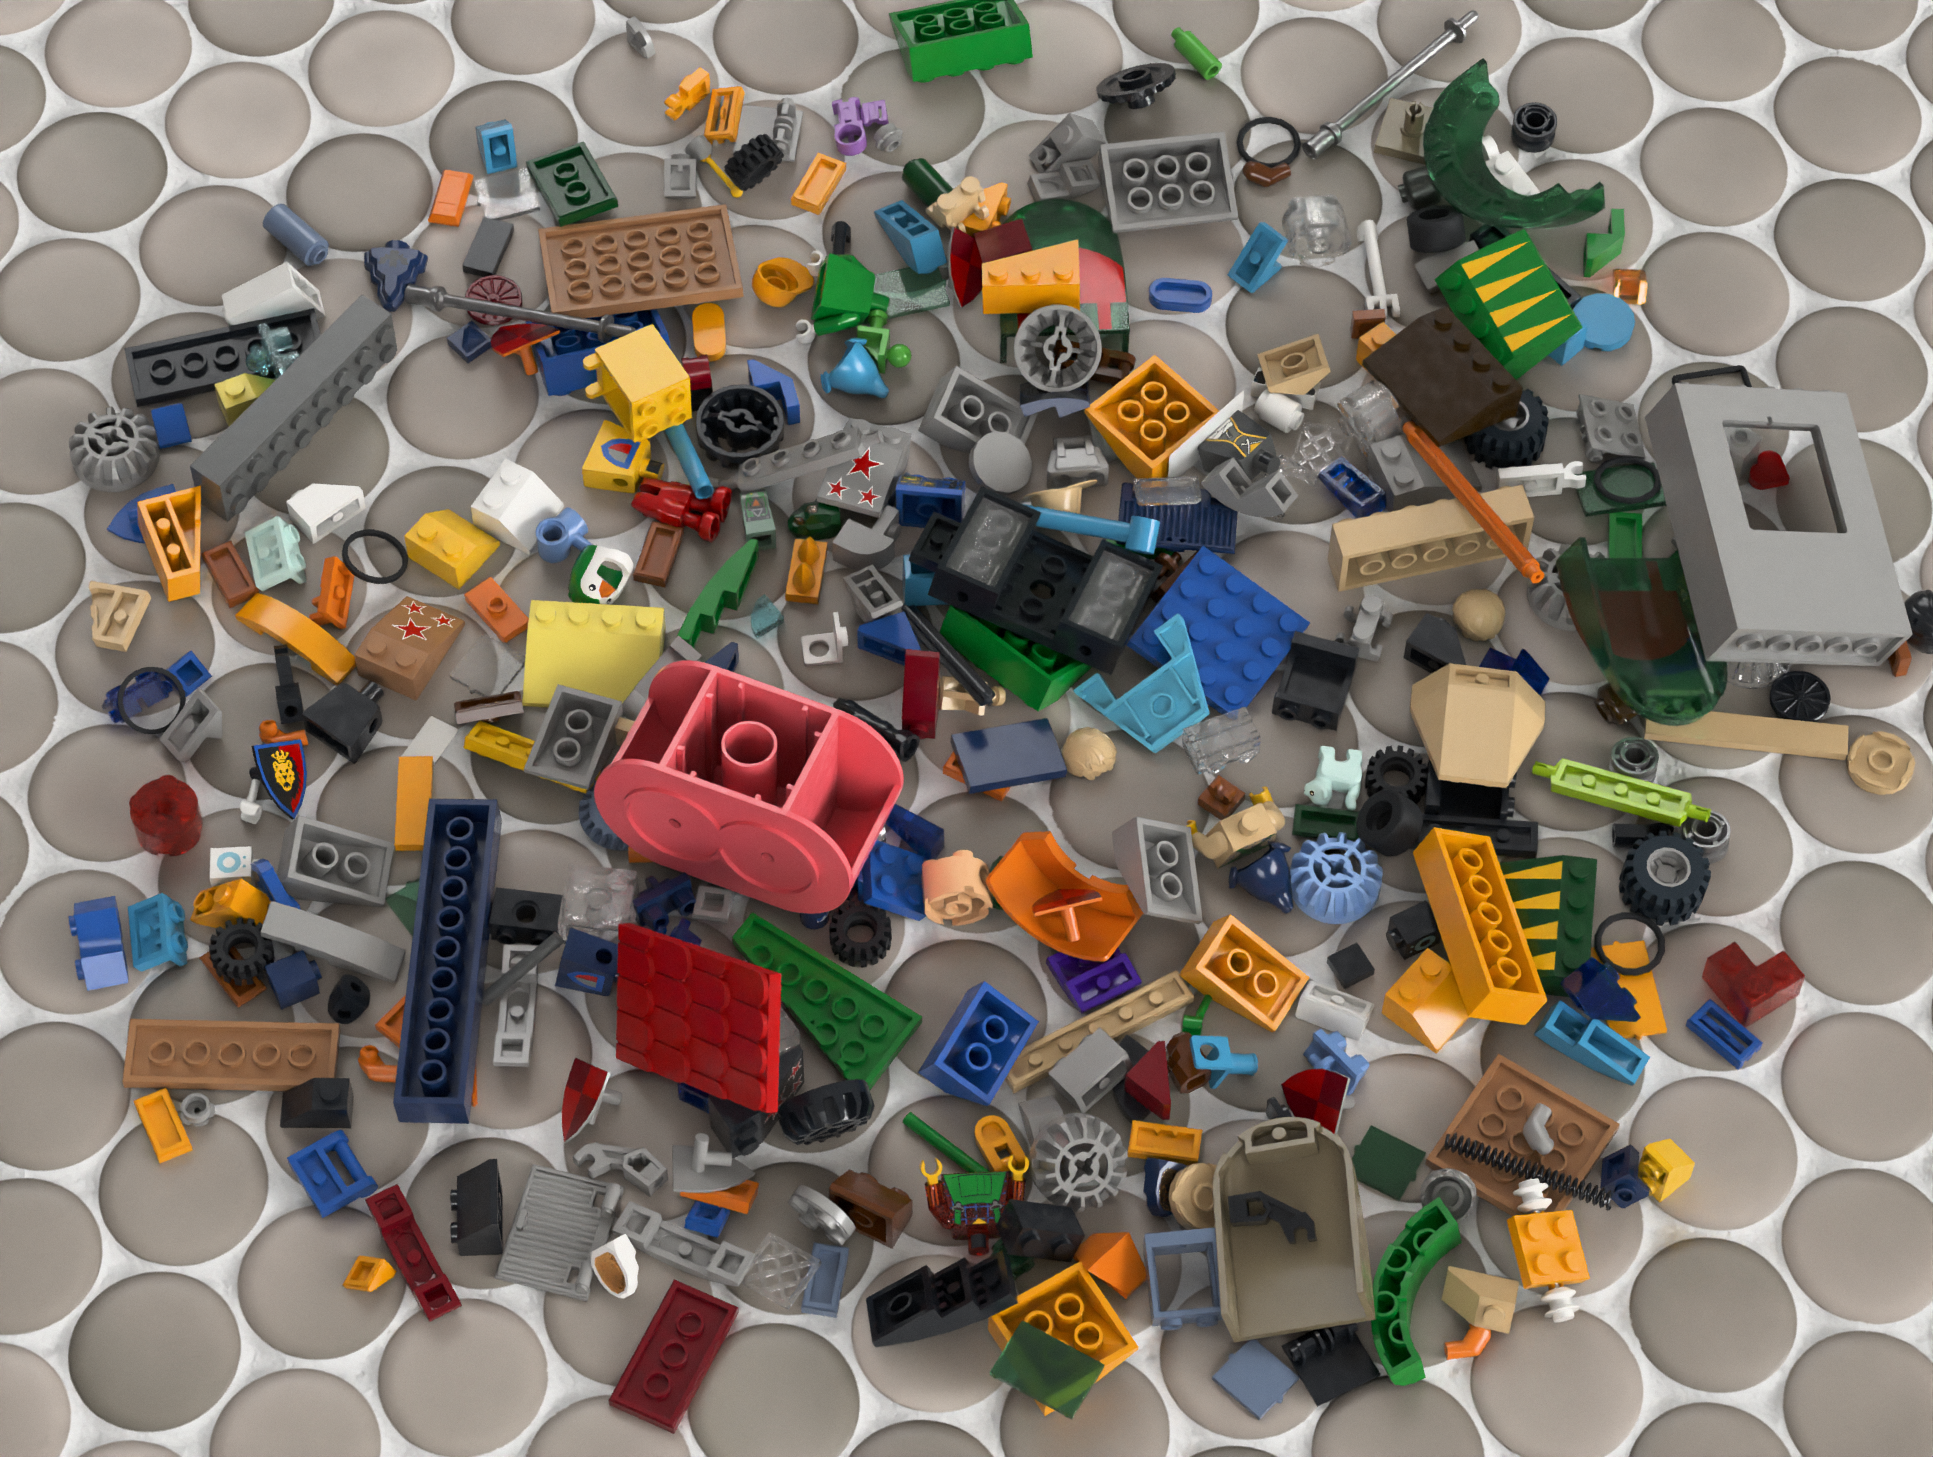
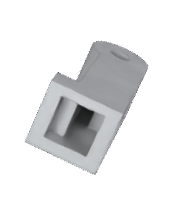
M678 635L622 703L623 715L629 720H636L649 696L650 684L661 668L676 661H698L702 655Z

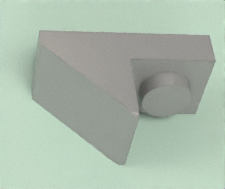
M197 689L159 740L179 762H188L206 737L222 738V711L202 689Z

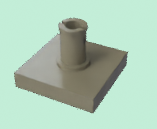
M1390 98L1375 143L1374 153L1435 167L1449 122L1450 112L1424 106L1421 102L1416 104V101L1407 102Z

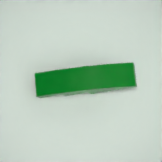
M751 538L732 555L706 584L690 608L678 635L693 648H695L701 631L711 634L715 633L724 608L738 610L759 559L758 540Z

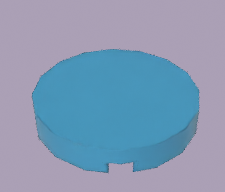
M1595 293L1584 297L1575 305L1573 309L1575 315L1588 326L1584 343L1585 347L1594 349V347L1602 348V351H1612L1621 348L1630 340L1635 326L1634 313L1630 306L1621 298L1610 294Z

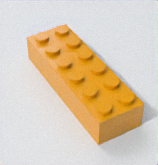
M1434 827L1413 851V855L1467 1015L1472 1018L1526 1025L1548 1000L1491 838L1489 836Z

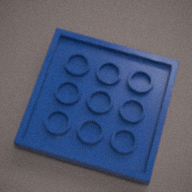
M1202 546L1134 633L1127 646L1158 669L1161 668L1172 658L1154 630L1176 614H1180L1185 621L1207 704L1233 723H1236L1290 652L1295 631L1304 633L1310 622L1205 546Z

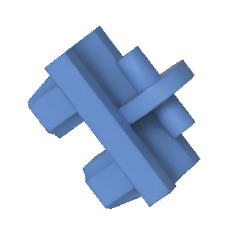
M1322 1029L1314 1032L1313 1040L1303 1055L1314 1067L1313 1069H1328L1349 1077L1350 1082L1346 1095H1351L1359 1080L1367 1072L1370 1066L1369 1062L1362 1055L1356 1054L1350 1058L1344 1052L1347 1046L1346 1040L1338 1031L1326 1034Z

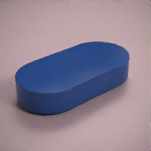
M1159 278L1153 281L1149 287V301L1155 308L1160 310L1201 313L1211 306L1212 289L1202 281Z

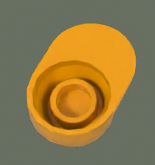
M777 257L762 262L757 267L752 278V289L755 295L762 302L772 307H785L798 294L810 290L814 285V278L806 267L785 257Z

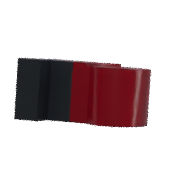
M707 354L696 358H681V365L690 377L692 412L698 411L705 398L713 393Z

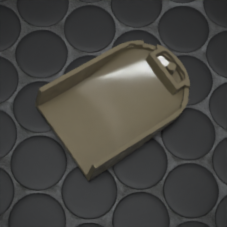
M1301 1117L1275 1118L1261 1122L1244 1131L1238 1136L1239 1141L1228 1153L1223 1152L1213 1177L1221 1316L1234 1343L1376 1320L1371 1267L1355 1167L1345 1143L1336 1133L1333 1134L1328 1129L1322 1127L1320 1122ZM1262 1191V1193L1301 1212H1306L1315 1223L1317 1241L1309 1242L1307 1230L1298 1229L1295 1233L1296 1244H1290L1281 1225L1273 1220H1270L1267 1225L1233 1227L1230 1223L1228 1196ZM1257 1201L1249 1203L1250 1216L1263 1215L1266 1210L1263 1207L1262 1201L1260 1203Z

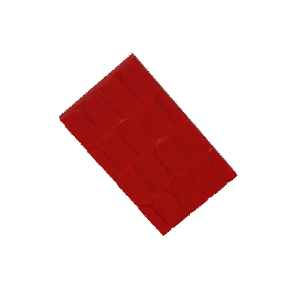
M632 923L618 924V939L620 942H618L617 969L619 976H617L618 1010L616 1040H618V1043H616V1059L646 1072L657 1073L677 1083H686L722 1100H731L754 1111L760 1110L764 1113L778 1112L781 973Z

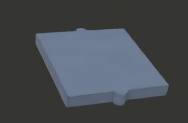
M1256 1339L1248 1340L1235 1354H1229L1228 1361L1212 1376V1380L1260 1420L1276 1403H1282L1283 1395L1299 1380V1376Z

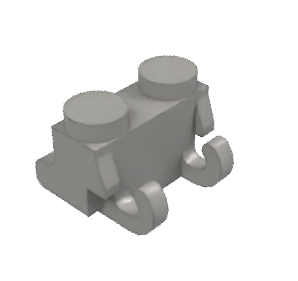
M1368 595L1364 597L1360 604L1359 614L1353 613V606L1345 608L1344 617L1356 624L1353 627V633L1349 641L1344 640L1345 634L1340 632L1336 635L1335 642L1360 648L1358 657L1378 662L1383 646L1376 644L1373 649L1371 642L1378 621L1382 622L1384 627H1390L1393 614L1383 609L1384 601H1381L1379 597Z

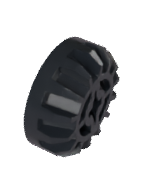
M744 384L720 388L706 397L697 411L696 432L698 445L701 449H705L706 457L709 460L717 461L719 459L722 467L728 469L732 463L743 464L750 458H757L779 450V442L784 439L782 409L777 400L761 388ZM718 437L726 439L727 444L732 448L731 452H727L721 447ZM750 447L757 448L756 450H752L746 453H737L738 451L747 450Z
M855 1079L824 1085L804 1092L780 1105L776 1113L783 1135L796 1145L802 1143L809 1145L815 1141L822 1143L828 1138L841 1137V1134L845 1132L855 1131L857 1126L866 1125L867 1121L871 1119L875 1106L867 1082Z

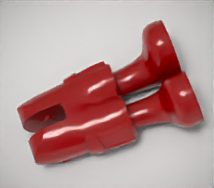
M644 477L639 486L641 492L635 494L631 506L644 516L656 519L660 523L677 528L687 526L698 532L702 540L713 542L720 532V522L724 523L727 518L732 491L729 487L719 486L711 497L698 499L690 485ZM692 510H695L697 512L702 513L703 515H696L690 512Z

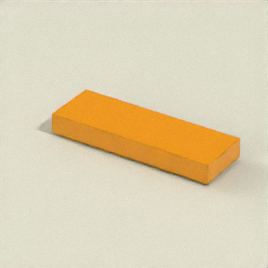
M433 756L399 757L394 844L396 851H423L429 798H432Z

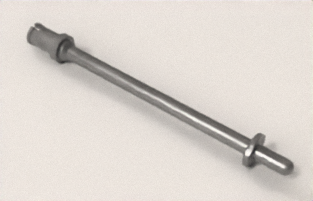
M1469 11L1458 21L1454 18L1447 19L1444 23L1445 32L1336 122L1327 121L1320 126V131L1302 144L1305 154L1311 159H1317L1331 145L1335 146L1340 143L1344 130L1452 41L1456 43L1464 42L1467 36L1466 29L1479 18L1477 11Z
M410 283L406 287L404 294L406 303L428 306L433 311L440 312L445 307L591 332L598 334V339L602 343H608L612 336L621 338L636 331L635 328L614 324L613 316L605 314L600 321L451 295L442 286L429 288Z

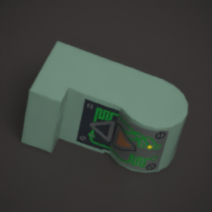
M766 489L740 493L746 543L752 537L769 535L766 540L758 541V551L775 549L776 530L771 508H769Z

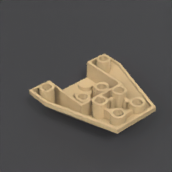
M1449 663L1412 685L1410 713L1438 780L1507 788L1544 728L1545 701L1516 671Z

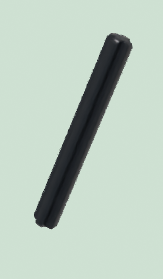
M904 605L901 608L902 612H905L916 637L929 651L940 652V663L980 706H990L993 703L992 699L995 697V692L915 605Z

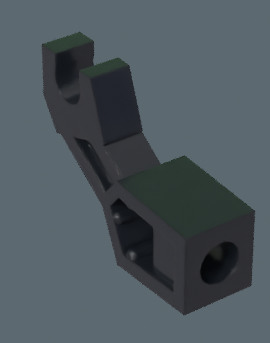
M287 644L274 646L280 686H275L281 724L303 721L302 713L304 710L298 682L294 683Z
M1262 1191L1228 1196L1230 1223L1233 1227L1267 1225L1270 1220H1273L1281 1225L1290 1244H1296L1295 1233L1298 1229L1307 1230L1309 1242L1317 1241L1315 1223L1306 1212H1301L1262 1193ZM1256 1201L1260 1203L1262 1201L1263 1207L1266 1210L1263 1215L1250 1216L1249 1203Z

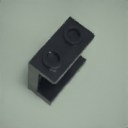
M1295 631L1278 692L1274 696L1272 714L1288 721L1297 720L1305 722L1318 729L1337 731L1357 667L1360 648Z
M1428 758L1424 814L1504 820L1507 817L1513 818L1515 797H1509V788H1515L1517 772L1507 788L1487 787L1462 782L1455 783L1438 780L1430 758Z

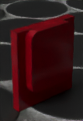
M1022 218L974 233L983 263L1033 251Z

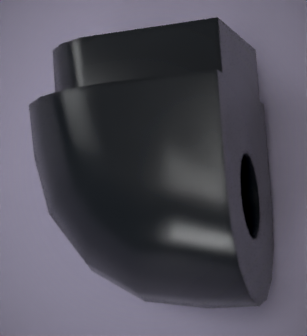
M350 974L343 975L328 1000V1013L333 1020L340 1024H349L362 1015L370 1002V991L366 984L358 977Z

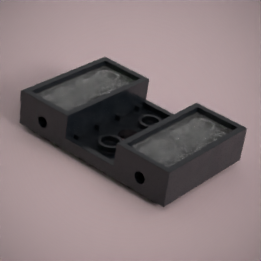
M982 486L961 523L933 512L908 560L935 572L928 592L929 596L1112 675L1148 603L1163 565L1103 539L1094 556L1035 531L1042 512ZM1039 584L1045 585L1051 589L1050 595L1052 598H1039L1031 592L1030 588H1036Z

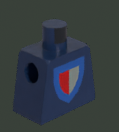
M570 928L555 986L609 996L613 982L617 983V976H619V973H617L618 944Z

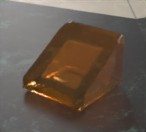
M1613 269V296L1621 298L1627 304H1645L1647 293L1645 271Z

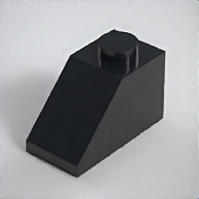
M1426 613L1406 640L1404 659L1431 674L1449 663L1466 665L1456 628L1452 627L1445 619Z
M313 1078L284 1092L282 1096L280 1127L351 1128L354 1096L350 1079Z

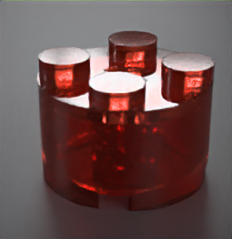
M163 775L159 779L152 780L143 785L130 798V816L139 844L147 852L157 856L158 853L169 854L170 857L179 856L191 850L198 843L201 837L203 818L194 790L185 782L176 779L172 775Z

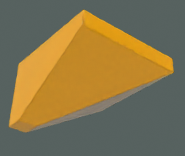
M359 1255L343 1286L347 1289L372 1292L393 1278L397 1271L385 1259Z

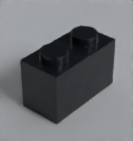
M1009 1199L996 1224V1228L1009 1255L1071 1263L1074 1254L1085 1237L1072 1207Z

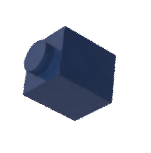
M303 950L264 966L268 982L281 1010L320 994L317 981L322 979V975L316 961H308Z

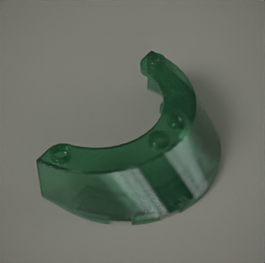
M1484 58L1453 80L1435 101L1424 130V159L1429 176L1438 192L1452 207L1462 214L1478 222L1496 227L1553 229L1579 223L1605 209L1604 185L1600 181L1589 190L1577 189L1568 193L1557 183L1543 192L1525 196L1508 189L1492 175L1484 160L1482 140L1490 118L1499 107L1500 99L1497 90L1489 83L1488 66Z

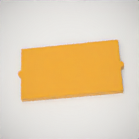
M1644 940L1627 943L1614 941L1613 945L1602 946L1606 957L1614 964L1623 968L1636 969L1650 963ZM1591 947L1590 962L1606 1025L1625 1039L1635 1037L1637 1040H1640L1642 1036L1666 1033L1667 1027L1652 970L1638 976L1622 975L1610 970L1601 962L1595 947Z

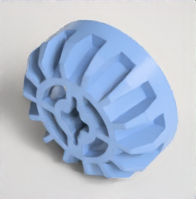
M1339 832L1337 838H1328L1327 833H1321L1317 841L1306 840L1302 844L1300 852L1294 854L1290 868L1292 898L1306 915L1323 923L1345 924L1362 918L1375 906L1381 891L1383 869L1378 865L1377 853L1374 850H1367L1365 843L1360 838L1355 842L1348 840L1347 834ZM1329 849H1343L1346 851L1344 855L1332 854L1328 856L1324 853V851ZM1352 854L1360 863V875L1352 870V863L1349 860Z

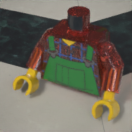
M1014 1154L1010 1156L1008 1167L1013 1172L1011 1177H1009V1171L941 1174L942 1164L937 1158H935L936 1170L933 1173H926L924 1160H921L919 1169L927 1177V1182L924 1185L930 1213L942 1228L950 1230L952 1239L968 1240V1253L970 1255L983 1256L988 1254L990 1251L989 1239L1001 1238L996 1224L1009 1199L1024 1201L1026 1179L1023 1177V1173L1027 1171L1030 1165V1159L1027 1155L1025 1157L1026 1165L1022 1169H1016L1013 1166Z

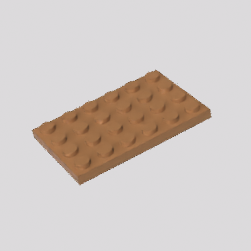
M726 204L538 229L551 313L591 318L601 317L605 314L631 313L744 297Z

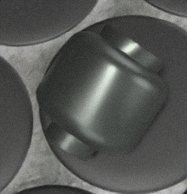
M1430 165L1406 171L1402 176L1403 184L1398 185L1402 202H1409L1414 210L1440 203L1442 194L1446 193L1439 169L1434 171Z

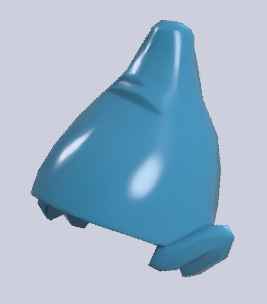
M850 338L844 342L847 349L842 359L829 374L825 371L820 376L822 389L826 394L831 391V388H835L851 394H868L879 398L887 397L889 388L885 385L872 357L863 347L867 339Z

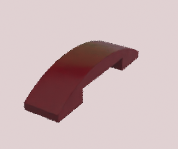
M398 1184L365 1199L390 1254L428 1321L431 1322L461 1307L462 1304L446 1274H443Z

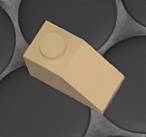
M1448 1266L1441 1300L1473 1326L1509 1334L1519 1281Z

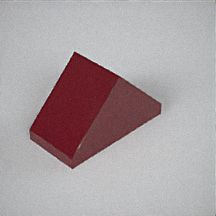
M1158 1041L1126 1074L1124 1091L1160 1119L1169 1120L1171 1098L1165 1041Z

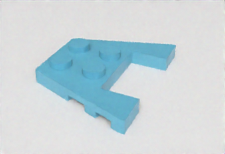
M1176 614L1154 630L1172 660L1117 699L1099 673L1094 674L1073 690L1076 695L1088 702L1154 753L1162 750L1210 715L1185 621L1180 614Z

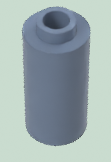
M277 204L267 212L263 220L264 229L307 266L320 264L325 260L328 255V241L285 204Z

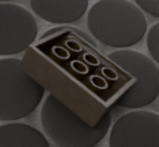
M1447 306L1417 318L1366 357L1362 363L1368 372L1437 447L1516 416L1523 387Z

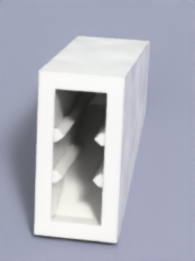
M288 262L222 294L224 304L222 314L230 326L313 308L315 309L317 319L325 316L320 291Z

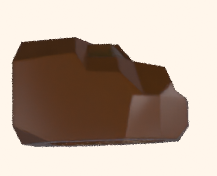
M1180 1032L1173 1035L1166 1046L1168 1074L1180 1094L1190 1093L1203 1087L1211 1079L1212 1073L1211 1069H1196L1194 1067L1189 1042L1192 1035L1189 1032ZM1200 1048V1052H1201L1202 1056H1203L1205 1059H1207L1206 1056L1204 1055V1053L1202 1052L1201 1048Z

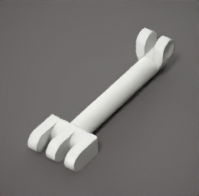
M1365 220L1357 228L1358 242H1365L1374 296H1367L1365 298V309H1384L1387 318V307L1391 306L1393 318L1400 317L1397 294H1386L1377 242V226L1373 220Z

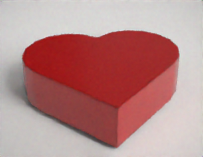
M1771 450L1763 451L1758 455L1757 462L1751 467L1748 476L1750 485L1758 490L1788 485L1790 480L1781 456Z

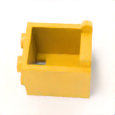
M653 324L595 348L594 354L583 359L584 369H596L597 382L585 388L586 397L594 399L602 395L634 443L645 438H651L658 432L674 425H680L692 418L690 377Z

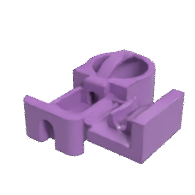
M858 97L848 98V102H842V99L832 102L834 115L838 114L839 124L834 125L835 142L838 151L843 155L854 156L865 150L867 138L864 125L868 127L875 122L878 125L883 124V126L889 124L885 100L862 103V107ZM878 109H881L882 111L881 118L879 117ZM854 135L860 136V138L855 141ZM848 136L849 143L842 142V139Z

